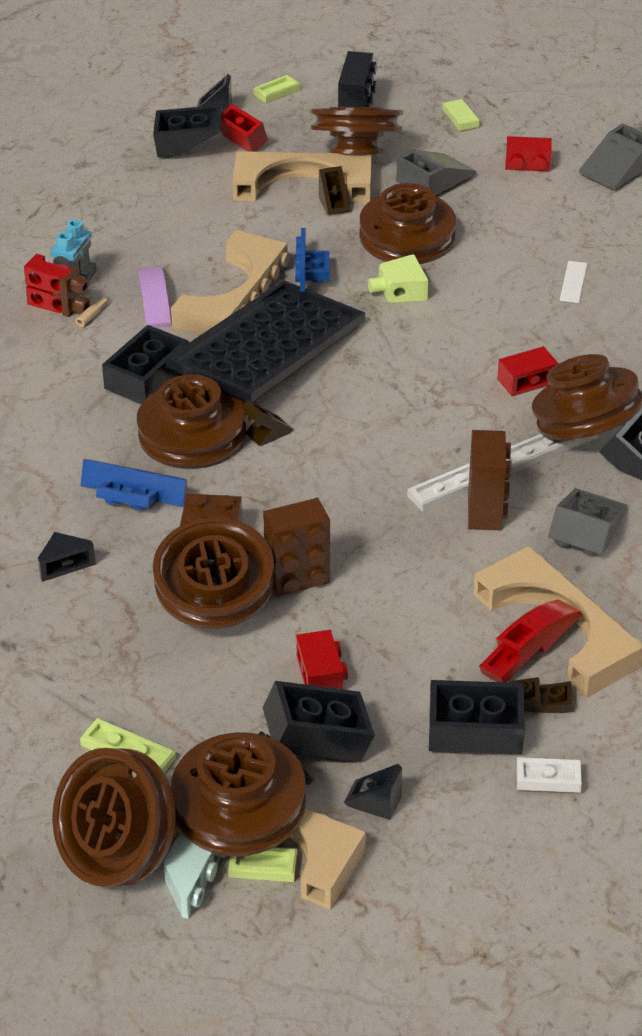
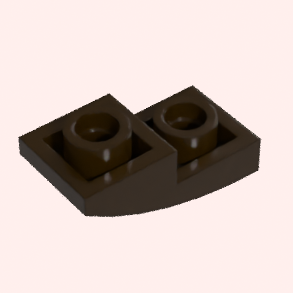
M539 677L509 681V683L524 684V711L538 713L574 712L571 681L541 685Z

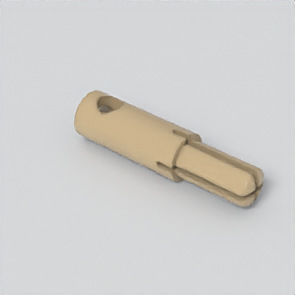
M102 297L95 304L88 307L75 319L76 324L79 327H84L108 304L107 299Z

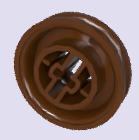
M383 107L311 109V114H314L317 118L316 122L311 125V130L330 131V136L336 139L335 146L329 148L330 153L382 154L383 149L377 146V139L383 136V132L403 131V126L397 123V118L403 115V110L384 109Z
M402 183L388 187L380 196L369 201L360 213L359 238L362 246L372 256L385 262L415 255L419 264L428 263L448 253L455 242L456 216L453 209L445 201L436 197L434 192L428 187L419 184Z
M588 354L567 359L550 369L546 375L549 386L537 394L531 406L533 414L537 418L538 430L543 436L556 440H574L607 432L630 420L642 408V392L638 389L639 381L633 371L621 367H610L607 357L600 354Z
M202 375L174 377L166 381L158 391L145 399L137 412L139 443L148 456L169 466L192 468L220 462L234 454L242 446L246 438L245 411L242 409L244 404L240 398L226 392H221L218 383L209 377Z
M211 517L183 524L164 538L154 555L153 575L156 595L163 608L171 616L193 627L220 629L243 623L255 616L266 605L274 587V560L271 548L258 531L237 520ZM211 576H216L218 586H213Z
M235 732L209 738L197 744L182 757L171 779V790L175 803V821L179 829L193 844L214 854L250 856L268 851L284 842L294 833L305 813V775L300 761L285 745L264 735Z
M97 748L84 753L70 765L57 788L52 814L55 842L66 866L79 879L95 886L135 884L149 877L160 866L170 848L174 835L175 803L170 784L162 769L153 759L133 749ZM132 772L137 774L135 778L133 777Z

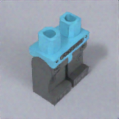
M69 220L66 232H61L57 235V243L50 251L51 257H55L53 264H62L69 268H79V276L90 281L97 272L96 263L90 262L89 248L91 247L90 239L92 234L91 231L84 230V223L82 221Z

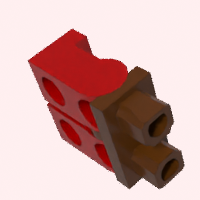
M37 253L24 265L27 305L62 313L66 317H70L73 312L82 314L90 307V299L81 296L88 290L89 281L79 276V268H69L66 265L45 261V256Z

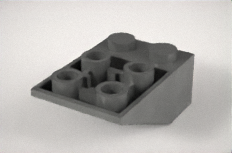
M623 123L617 126L605 136L579 169V173L614 190L642 172V132Z
M413 149L397 158L396 181L400 184L414 183L428 187L434 192L435 196L476 174V170L445 153Z

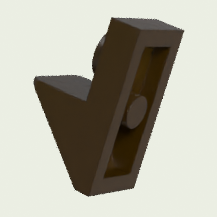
M249 400L242 406V409L249 415L247 420L252 423L247 429L246 434L258 446L266 445L293 431V428L279 415Z

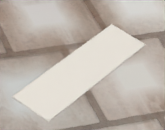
M568 261L559 301L579 303L587 263Z

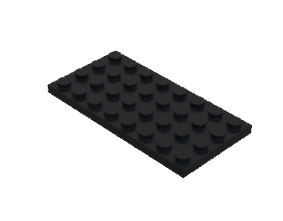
M283 280L166 357V367L184 375L209 377L218 383L221 392L231 394L245 402L247 400L253 402L364 322L365 312L308 289H305V292H300V286Z

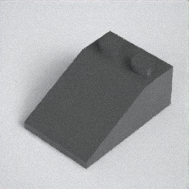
M574 488L556 506L548 537L555 539V543L561 546L570 547L573 545L582 548L581 551L586 554L602 555L618 527L627 504Z

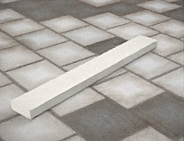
M539 434L512 445L511 457L506 459V461H511V474L594 440L598 438L599 434L574 440H556ZM470 463L407 489L408 498L423 512L468 493Z

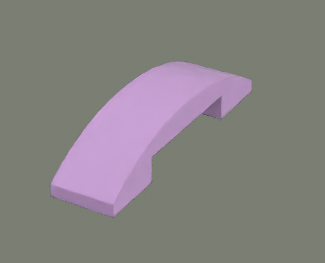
M162 267L137 268L146 325L148 324L155 328L171 326L168 296Z

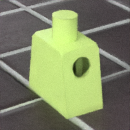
M415 255L381 263L379 265V277L368 279L369 292L382 291L390 303L426 301L428 299V279Z

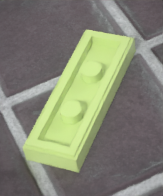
M99 718L80 737L81 746L90 750L97 748H124L140 751L153 759L164 773L176 760V751Z

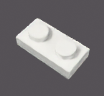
M517 757V790L581 793L580 760Z

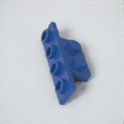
M301 228V236H296L295 282H300V292H305V281H312L314 283L330 281L329 251H306V228Z
M83 459L80 486L97 489L96 497L105 499V502L108 504L126 503L131 504L133 509L145 510L155 502L183 507L187 479Z

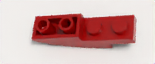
M559 599L530 610L513 622L496 638L498 647L479 665L481 673L496 682L507 683L538 650L545 654L582 615L581 611Z

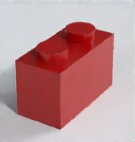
M233 104L222 112L221 133L230 141L248 152H256L268 141L263 122Z
M507 136L505 170L550 172L552 138Z
M542 346L500 358L498 361L497 380L511 397L549 386L546 375L550 369L559 363Z
M331 629L297 634L296 657L304 684L343 689L344 680H348V670L346 662H340V658H342L339 640L334 641Z

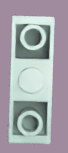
M185 835L178 836L164 860L165 883L181 916L189 919L194 907L198 908L203 901L204 888L207 882L214 880L218 861L221 857L224 858L225 856L208 852L196 846Z

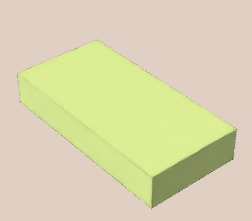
M285 75L253 88V95L264 103H269L299 91L300 83Z
M463 99L442 103V110L459 131L479 127L480 120Z
M274 847L268 851L250 856H230L228 877L294 882L297 849Z

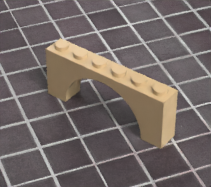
M236 151L232 180L233 200L256 201L260 191L273 182L292 177L319 179V169L342 166L349 203H368L371 190V154Z
M235 230L225 242L226 262L243 269L250 276L249 279L237 289L220 295L198 297L182 294L171 307L172 328L201 335L268 291L269 286L274 280H277L282 269L289 264L290 254L288 253L287 243Z
M529 546L475 573L473 594L491 611L510 604L530 603L542 605L558 599L581 611L582 615L575 622L583 631L587 642L580 652L569 659L567 680L571 681L572 685L586 698L641 668V642L631 636L617 621L607 615L598 604L592 602L578 587L569 582L560 571L553 568L545 561L543 556L537 554Z
M305 809L302 821L289 837L298 845L306 860V866L301 875V898L331 910L365 854L366 832L359 830L353 825H346L331 819L325 814H318ZM176 821L171 845H173L178 836L184 835Z

